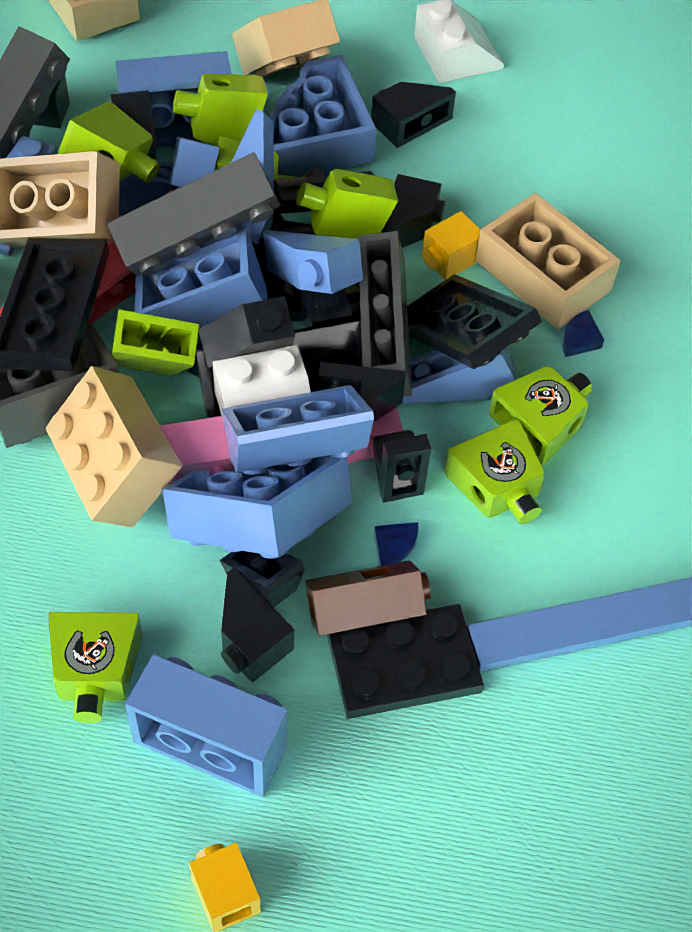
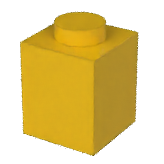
M460 211L425 230L422 257L427 266L436 270L446 280L453 274H458L477 263L475 259L480 228Z
M237 842L226 847L222 843L211 845L201 850L196 855V860L189 862L193 884L213 932H219L261 913L259 894Z

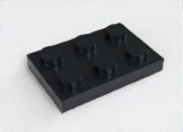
M460 604L426 610V615L327 634L347 719L479 694L483 691L484 683Z

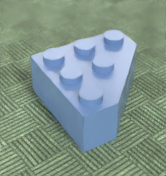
M342 55L307 61L300 70V77L294 85L289 84L276 101V108L269 116L273 121L274 151L279 155L278 174L303 177L306 172L314 168H323L328 172L334 169L374 162L376 127Z
M329 455L312 458L310 463L302 466H289L286 463L270 466L266 472L253 475L243 472L237 473L235 468L234 471H222L209 476L208 469L190 472L162 489L170 538L189 541L191 545L195 546L208 544L224 547L229 552L247 551L259 553L262 557L269 559L284 556L290 548L301 540L310 537L315 530L326 522L334 520L337 514L353 504L347 457L333 458Z

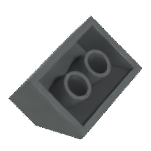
M93 324L87 325L73 371L0 369V435L6 448L28 443L34 438L48 434L46 427L52 417L58 412L91 366L119 373L118 365Z

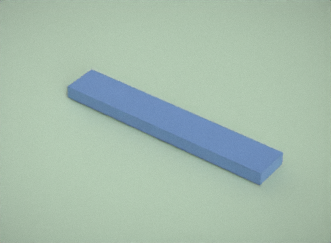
M692 577L467 625V630L480 672L692 626Z

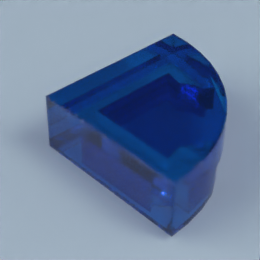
M589 310L579 313L568 323L562 344L565 357L602 348L604 338Z
M418 522L375 526L374 538L379 566L401 562L412 552L417 542Z

